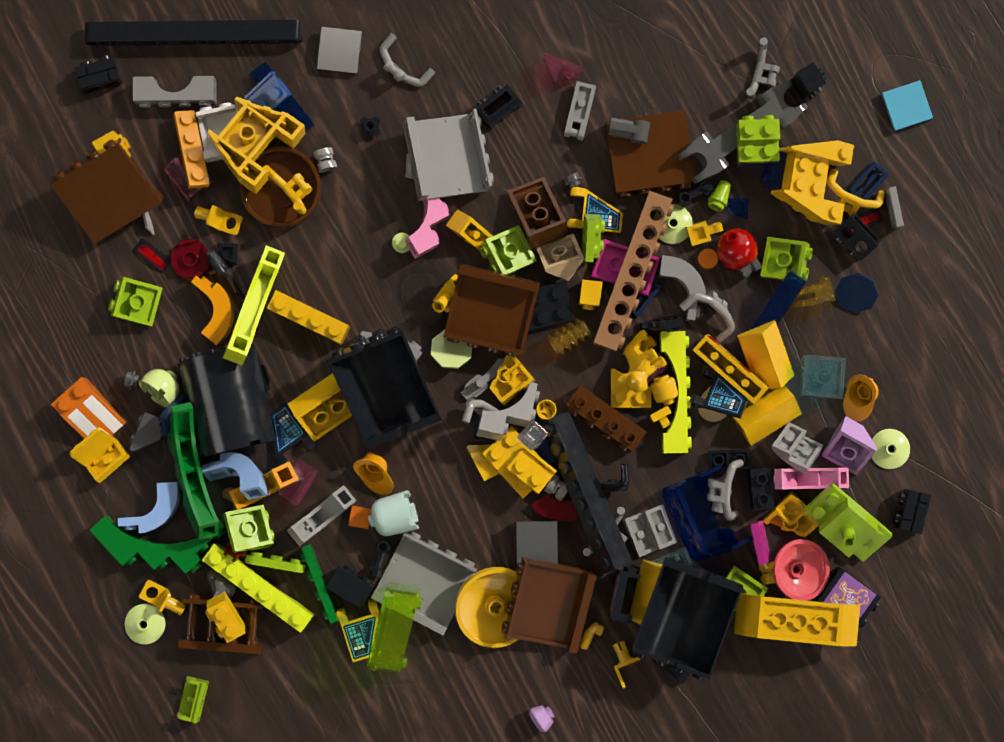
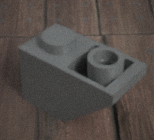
M148 412L140 415L136 425L138 430L136 434H132L129 445H131L129 450L139 451L164 440L165 435L160 434L161 428L159 424L161 421H159L158 416Z

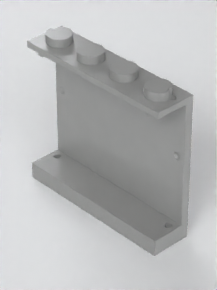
M473 109L470 114L419 121H415L414 117H407L404 120L403 129L418 201L486 192L492 187L494 183L493 174L489 172V155L485 153L484 148L486 140L484 134H481L480 127L482 121L480 115H477L476 109Z
M413 531L409 533L404 532L371 598L444 635L455 613V600L458 591L463 583L477 571V568L474 567V562L466 558L462 561L456 558V553L448 549L445 552L438 549L439 545L431 540L427 542L421 540V535Z

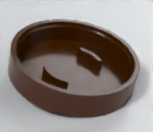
M283 146L264 149L255 160L261 167L268 165L287 183L294 175L300 173L304 177V181L312 187V191L301 199L306 208V213L304 215L299 214L293 208L294 203L269 177L257 194H254L240 183L242 202L247 211L257 221L266 226L279 229L297 226L306 221L319 205L322 194L320 175L312 161L296 149ZM297 186L293 190L297 192L300 188Z

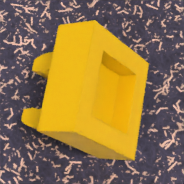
M665 406L649 415L652 423L659 421L661 427L666 428L671 425L666 416L672 412L668 406Z

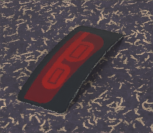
M871 208L857 215L868 227L883 221L878 208ZM848 226L845 227L848 234L853 235V229Z
M143 238L133 249L136 254L161 273L171 263L167 256Z

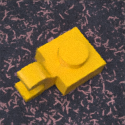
M701 221L686 226L691 246L711 241L710 234L723 231L722 223L720 222L707 226L706 221Z

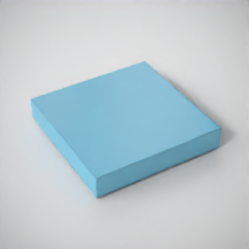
M921 81L913 82L881 94L893 131L933 119Z

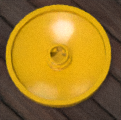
M504 567L486 568L471 575L459 589L455 600V616L462 632L474 643L484 647L498 648L519 640L510 638L509 641H506L501 632L503 621H506L508 616L506 613L507 604L511 602L513 596L511 594V587L513 582H516L518 576L515 571Z

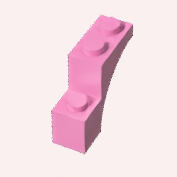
M440 198L423 200L424 215L419 229L405 241L415 259L435 249L439 244V237L431 228L443 222L449 216V209Z
M795 468L774 469L773 481L775 489L827 488L832 482L839 488H849L848 468H810L806 474Z

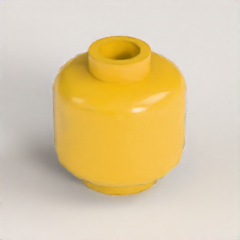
M668 374L653 379L654 382L650 387L655 401L663 403L664 406L675 403V398L678 397V386L675 379L669 377Z

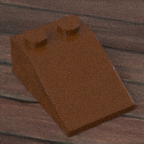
M545 177L507 191L531 250L569 235L567 222Z

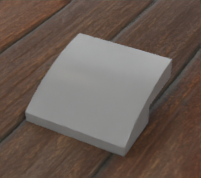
M322 27L317 69L357 73L362 31Z
M788 422L773 443L771 449L787 464L806 474L822 451L823 445L806 437V430Z
M663 504L622 520L637 558L677 543Z

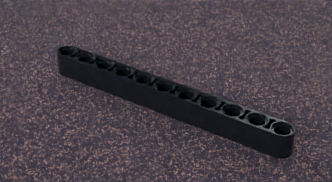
M303 21L85 23V44L90 46L296 44L303 42Z

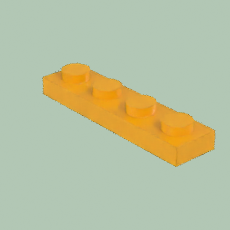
M195 111L174 112L173 116L188 189L209 187L210 183Z

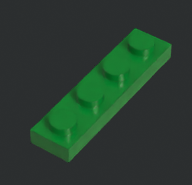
M309 544L301 547L302 552H300L302 561L304 564L307 563L310 569L307 571L311 583L315 582L317 590H314L317 600L319 602L322 601L324 609H322L323 616L326 621H330V624L339 621L337 610L330 592L326 588L327 584L312 545Z

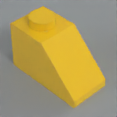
M458 209L446 224L451 231L478 251L482 247L481 243L493 236L472 217Z

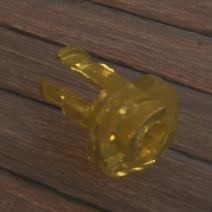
M821 276L819 277L820 283L803 287L798 291L792 290V298L814 292L816 295L814 298L795 302V309L798 310L799 307H809L821 303H826L827 308L832 307L831 302L836 300L830 277Z

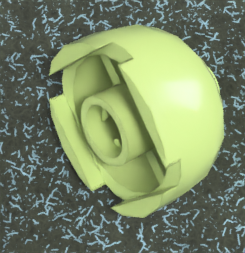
M153 369L138 382L145 393L149 391L153 401L165 408L180 393L179 383L176 380L177 376L170 370L166 372L163 369Z

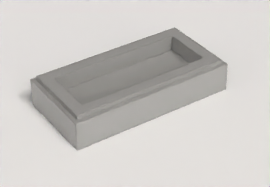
M896 186L889 187L884 192L886 193L885 198L892 229H898L904 226Z

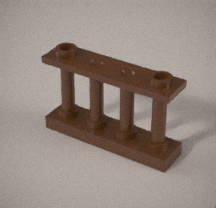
M188 594V598L182 599V603H189L187 635L179 639L178 648L250 654L262 653L263 644H258V640H256L258 609L266 608L255 599H249V602L231 601L237 612L238 607L250 608L248 639L245 640V643L237 642L238 639L227 643L226 640L217 641V637H215L216 624L214 621L210 622L209 619L205 640L197 639L195 635L197 605H207V600L209 599H200V595Z

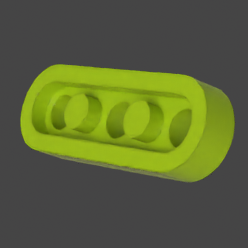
M251 551L250 555L246 554L245 563L305 573L306 564H302L303 561L301 559L291 558L290 561L282 560L283 556L271 555L270 558L262 557L263 553Z

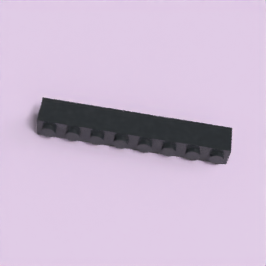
M570 412L544 421L540 424L543 433L548 441L602 573L606 574L632 563L630 554Z

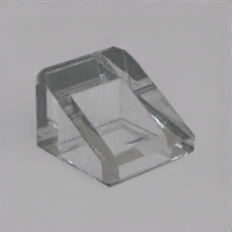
M532 420L517 436V439L529 450H534L539 447L548 432L536 421Z

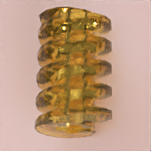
M575 318V326L568 322V330L563 326L560 327L561 334L555 330L553 332L554 338L549 334L546 336L556 356L557 352L564 355L565 347L571 351L572 343L578 347V339L583 343L586 342L585 335L593 338L583 319L580 321L578 318Z

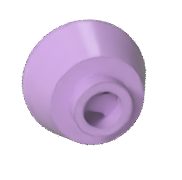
M541 705L533 707L529 711V715L539 731L547 732L554 722L552 718L555 717L549 706L545 708Z

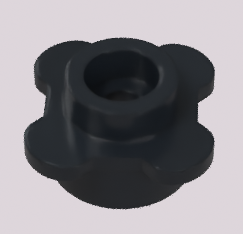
M377 116L361 118L362 136L380 135V119Z

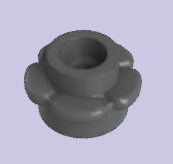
M578 172L563 178L564 186L568 185L569 188L581 184L579 180L582 179V176L580 177Z
M127 371L124 387L129 388V390L138 385L139 376L136 375V371Z

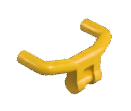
M265 165L263 168L267 170L268 177L294 203L293 208L299 214L304 215L306 208L301 199L312 191L309 183L304 181V177L300 173L294 175L287 183L272 168ZM298 186L300 189L295 192L293 189Z
M830 170L827 184L840 197L838 203L845 204L844 212L848 213V216L853 212L856 214L859 207L875 209L882 206L886 194L884 191H878L875 200L861 199L844 191L835 182L838 170Z

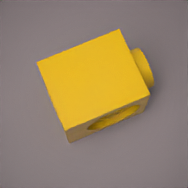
M582 279L579 305L583 306V309L595 310V307L599 308L603 282Z

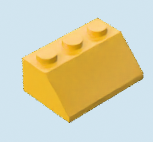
M333 373L288 403L295 418L314 442L352 416Z

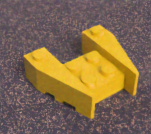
M236 97L235 104L239 110L238 113L219 135L209 129V141L239 183L254 194H257L267 182L268 173L255 160L275 136L294 149L305 135V125L288 113L271 110L270 107H262L251 103V101Z
M837 140L779 148L780 152L787 153L781 190L771 191V194L791 205L792 209L801 212L812 222L824 225L841 224L845 204L824 199L829 165L836 167L851 165L854 145Z

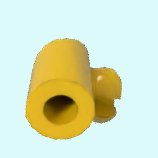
M598 622L593 623L584 632L579 647L588 650L594 634L601 636L604 626L599 625Z

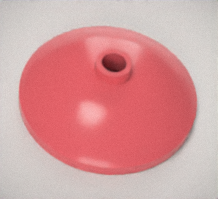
M798 539L788 542L779 550L774 560L773 575L777 587L785 596L796 600H811L818 596L827 585L830 566L825 552L819 545L809 540Z

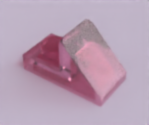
M547 53L543 56V62L554 86L560 71L563 72L564 76L571 79L580 77L583 66Z

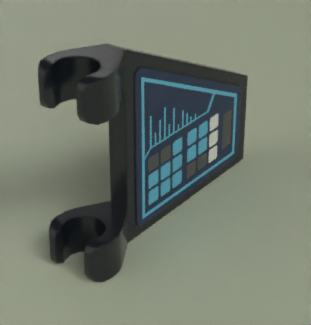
M704 366L701 374H703L705 379L713 380L706 399L692 395L690 398L691 405L695 408H704L741 419L748 399L716 370Z
M286 402L270 413L276 441H273L275 456L280 466L289 462L284 453L301 440L310 450H314L317 447V444L295 418Z

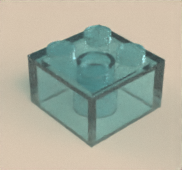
M803 355L801 357L798 396L843 399L846 358Z

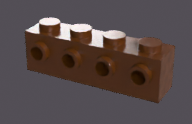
M581 385L566 404L569 408L567 411L576 418L580 415L585 419L584 424L592 429L597 427L602 431L600 433L601 436L609 441L611 439L617 441V447L626 453L628 450L633 452L646 434L645 430Z

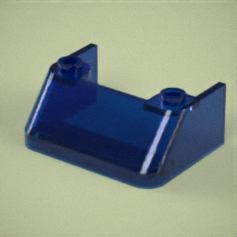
M721 464L677 481L663 489V498L689 557L696 562L733 551L753 540L752 536L738 540L731 528L724 527L720 529L717 519L711 510L712 508L705 492L709 490L708 479H711L710 474L723 468Z

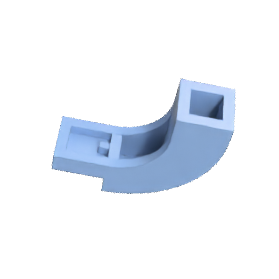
M234 452L220 453V461H212L209 464L202 465V473L209 481L230 476L240 477V491L248 500L267 496V483L264 475L248 457Z
M157 483V502L153 510L141 517L118 518V526H124V530L137 529L136 525H138L139 533L153 531L162 527L173 517L179 506L181 497L179 483Z

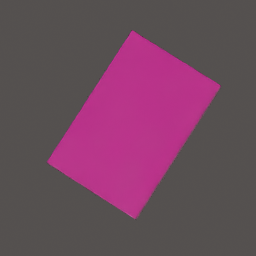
M603 239L604 250L600 252V257L596 260L591 278L615 285L629 247ZM639 250L636 251L638 258L643 259L647 257V253ZM651 256L650 261L653 262L650 273L645 272L643 280L646 281L643 292L638 291L639 294L648 297L661 259L660 257ZM631 268L629 274L636 278L640 276V271L637 268ZM629 286L624 287V289L633 291Z

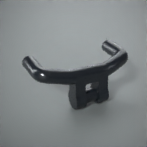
M620 464L621 479L619 481L617 479H609L605 482H599L603 491L617 492L628 490V464Z

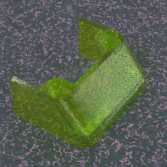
M394 582L389 583L383 598L367 662V669L400 673L402 669H406L408 658L404 656L416 609H421L423 598L420 597L422 589Z

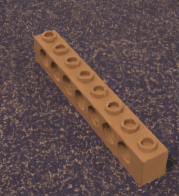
M649 191L596 334L594 345L616 352L617 348L622 349L625 338L622 337L624 329L629 330L632 319L629 318L631 310L636 311L639 300L636 299L638 291L643 292L646 281L643 280L645 272L650 273L653 262L650 261L652 254H657L660 243L657 242L659 235H664L667 224H664L666 216H671L674 208L671 205V198ZM658 212L661 215V219L658 221L652 220L650 213ZM646 230L652 231L654 238L651 240L645 239L643 232ZM644 249L647 252V257L643 259L638 258L636 251ZM631 268L639 269L640 276L636 278L630 276L629 270ZM626 286L631 287L633 295L629 297L623 295L622 288ZM618 305L624 306L626 314H616L615 307ZM616 324L619 327V333L614 335L609 333L608 326Z

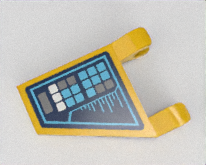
M571 188L570 196L584 197L582 220L569 219L567 221L568 228L583 229L584 214H599L602 220H605V232L621 233L623 218L621 211L585 188Z
M373 599L368 600L371 614L348 621L345 608L337 610V616L352 662H357L373 655L380 612L377 601Z

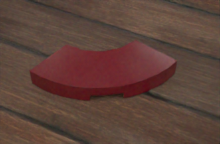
M547 493L531 504L539 514L550 520L569 522L580 519L572 499L569 501H558Z

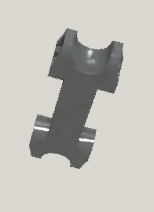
M788 80L785 83L770 88L757 97L756 100L761 107L748 116H754V120L762 119V116L774 115V119H779L780 130L794 122L808 107L805 103L797 107H790L785 103L784 93L793 85ZM736 124L714 139L711 138L708 132H705L689 143L677 155L679 160L689 156L697 157L702 164L701 171L692 179L695 184L714 176L729 166L724 156L737 148Z

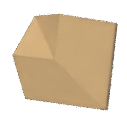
M574 233L536 248L545 272L568 281L584 262L583 254Z

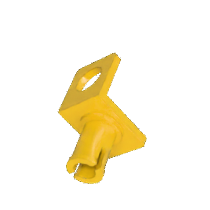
M214 205L211 206V209L198 206L194 213L195 218L205 220L207 225L232 235L238 234L243 220L242 216L224 211ZM230 218L236 220V225L232 229H228L226 226Z
M454 274L433 299L432 307L436 312L440 313L444 310L449 313L455 290L454 282H457L458 275Z
M151 580L146 581L139 594V598L155 605L159 612L166 608L181 615L186 607L185 603L170 597L169 589ZM150 587H155L158 590V594L154 598H149L146 595V591Z
M621 641L619 644L622 651L618 643L612 646L619 659V663L614 666L622 688L625 689V684L618 669L641 659L630 657L625 641Z

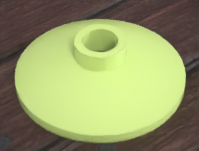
M671 204L674 208L671 216H666L664 224H667L663 236L659 235L658 238L667 244H678L688 237L686 226L692 225L693 221L690 213L684 207ZM656 212L653 218L654 221L661 219V215ZM670 220H675L677 222V226L672 227L670 225Z
M884 429L874 435L872 441L876 445L877 450L871 458L878 466L885 469H895L907 461L910 454V444L903 433L895 429ZM890 445H893L895 448L893 453L888 451Z
M139 604L133 607L125 618L126 633L136 643L151 644L157 641L164 633L165 617L152 604ZM141 621L147 623L146 628L140 626Z

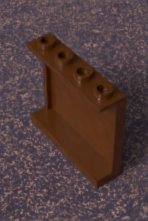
M686 110L622 119L650 122L647 144H638L629 141V139L608 136L611 121L605 122L615 196L620 195V198L631 197L632 193L640 192V195H647L649 191L660 189V192L672 191L673 187H679L680 190L692 188L691 185L695 184L692 180L695 177L693 157L689 156L683 160H679L677 157L690 143Z
M121 138L115 141L113 139L107 141L103 145L104 148L99 151L96 149L86 155L87 158L85 160H77L69 166L70 169L67 171L61 170L53 176L54 179L50 185L94 244L158 206L163 199L160 191H154L120 145Z
M461 264L443 337H446L447 341L452 343H459V341L467 342V346L478 348L480 345L487 347L486 350L498 353L501 350L511 357L523 356L540 282Z
M522 557L521 563L518 562L516 567L517 580L513 582L511 587V594L513 596L511 602L507 604V620L503 621L501 629L506 641H509L510 638L567 648L570 653L577 654L596 580L595 573L592 570Z

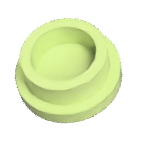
M398 233L394 236L392 245L397 252L405 253L409 251L405 243L409 235Z

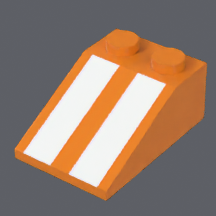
M84 377L77 380L51 404L64 420L84 439L91 431L98 427H101L113 436L127 423L93 384Z

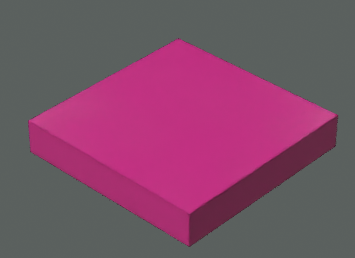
M758 520L752 523L750 528L759 565L767 564L771 560V554L763 520Z

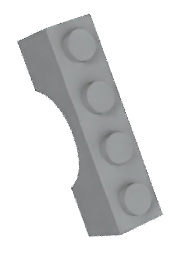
M193 76L190 84L185 89L178 92H167L159 87L154 77H133V101L142 108H149L151 104H159V107H171V104H179V107H191V104H199L200 107H210L211 104H217L216 79L214 76Z

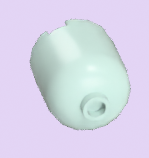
M406 490L375 501L372 504L371 515L368 516L370 526L375 527L376 531L383 536H391L419 529V526L415 523L419 522L415 504L410 503L408 499L411 496L410 492Z

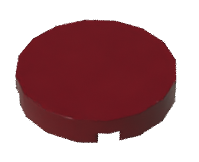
M185 239L179 242L170 255L173 270L179 276L186 279L203 276L210 267L206 253L208 248L202 242L195 239Z

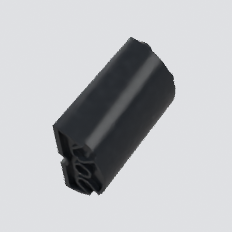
M398 326L392 327L387 331L379 329L368 338H365V336L359 337L349 347L333 351L331 353L332 357L327 360L367 449L442 420L405 334Z
M250 346L243 365L224 359L223 355L226 348L221 347L210 349L206 353L190 354L191 357L179 359L178 369L186 403L191 402L193 406L194 432L199 459L276 441L255 346Z
M665 557L631 650L634 652L633 655L641 659L649 657L653 660V663L663 667L665 663L670 664L672 670L684 674V671L690 672L693 678L701 681L704 678L710 680L743 585L689 563Z

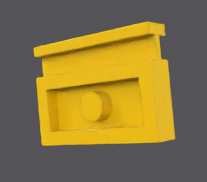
M526 445L506 468L537 494L541 492L557 472V470Z

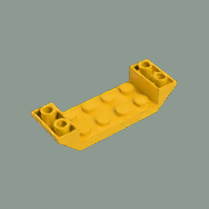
M741 593L736 605L733 634L832 646H857L860 605Z

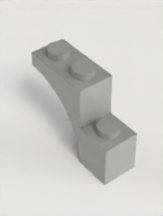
M530 382L522 399L510 408L500 411L483 410L476 436L500 441L502 436L507 434L509 424L528 427L530 421L534 422L536 410L533 409L534 403L538 402L540 391H536L538 384Z

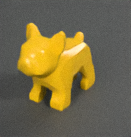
M645 330L640 331L625 348L623 355L629 364V371L616 379L618 383L626 384L628 391H634L635 393L645 391L648 388L647 378L658 367L667 365L665 359L662 356L658 357L655 350L651 348L655 347L657 343L651 335H647L648 333Z

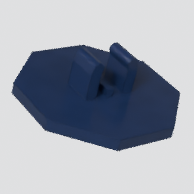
M860 273L842 277L835 289L839 305L853 313L871 309L879 296L874 280Z

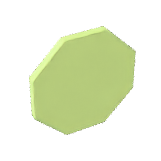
M443 330L432 339L431 356L442 368L458 369L471 359L472 347L467 346V342L459 341V343L447 341V338L443 337L445 332Z

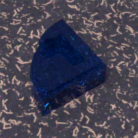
M728 198V205L731 211L739 218L748 219L749 199Z

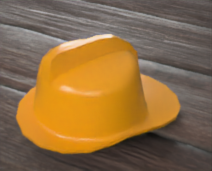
M858 374L854 375L848 382L843 399V409L846 416L854 421H863L872 412L874 402L878 397V387L872 378Z
M370 451L363 459L357 460L354 463V471L371 491L380 495H388L392 492L394 488L393 481L387 473V462L381 456L375 455Z

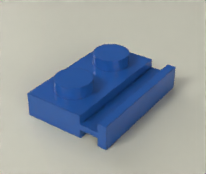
M272 71L244 98L253 104L262 107L267 106L271 110H275L291 93L280 78H277L276 73Z

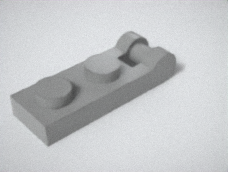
M577 81L564 132L565 137L573 136L577 137V140L583 141L595 94V85ZM573 123L581 124L580 130L572 128Z

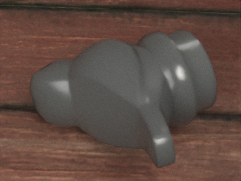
M211 569L207 573V579L210 582L213 597L225 591L228 597L232 598L236 585L216 570Z

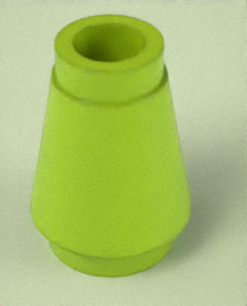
M720 180L708 198V206L711 209L721 212L727 207L731 187L729 182Z

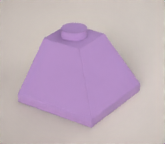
M845 416L833 433L822 456L842 468H848L849 472L857 476L876 452L877 447L863 425Z

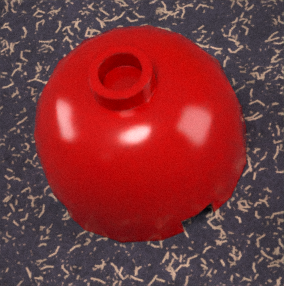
M740 228L726 231L717 242L716 250L718 257L723 265L729 269H742L745 267V264L752 263L758 255V246L754 237L748 231Z

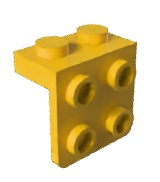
M101 427L91 431L69 453L73 459L88 469L98 483L106 479L130 457L119 440Z

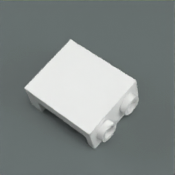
M223 103L218 108L203 107L200 108V111L195 112L204 148L203 156L207 163L223 160L209 141L208 130L210 129L219 135L238 113L235 104Z

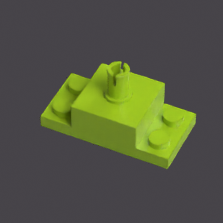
M833 482L804 508V512L819 524V533L846 556L850 557L854 554L863 562L892 537L891 531Z

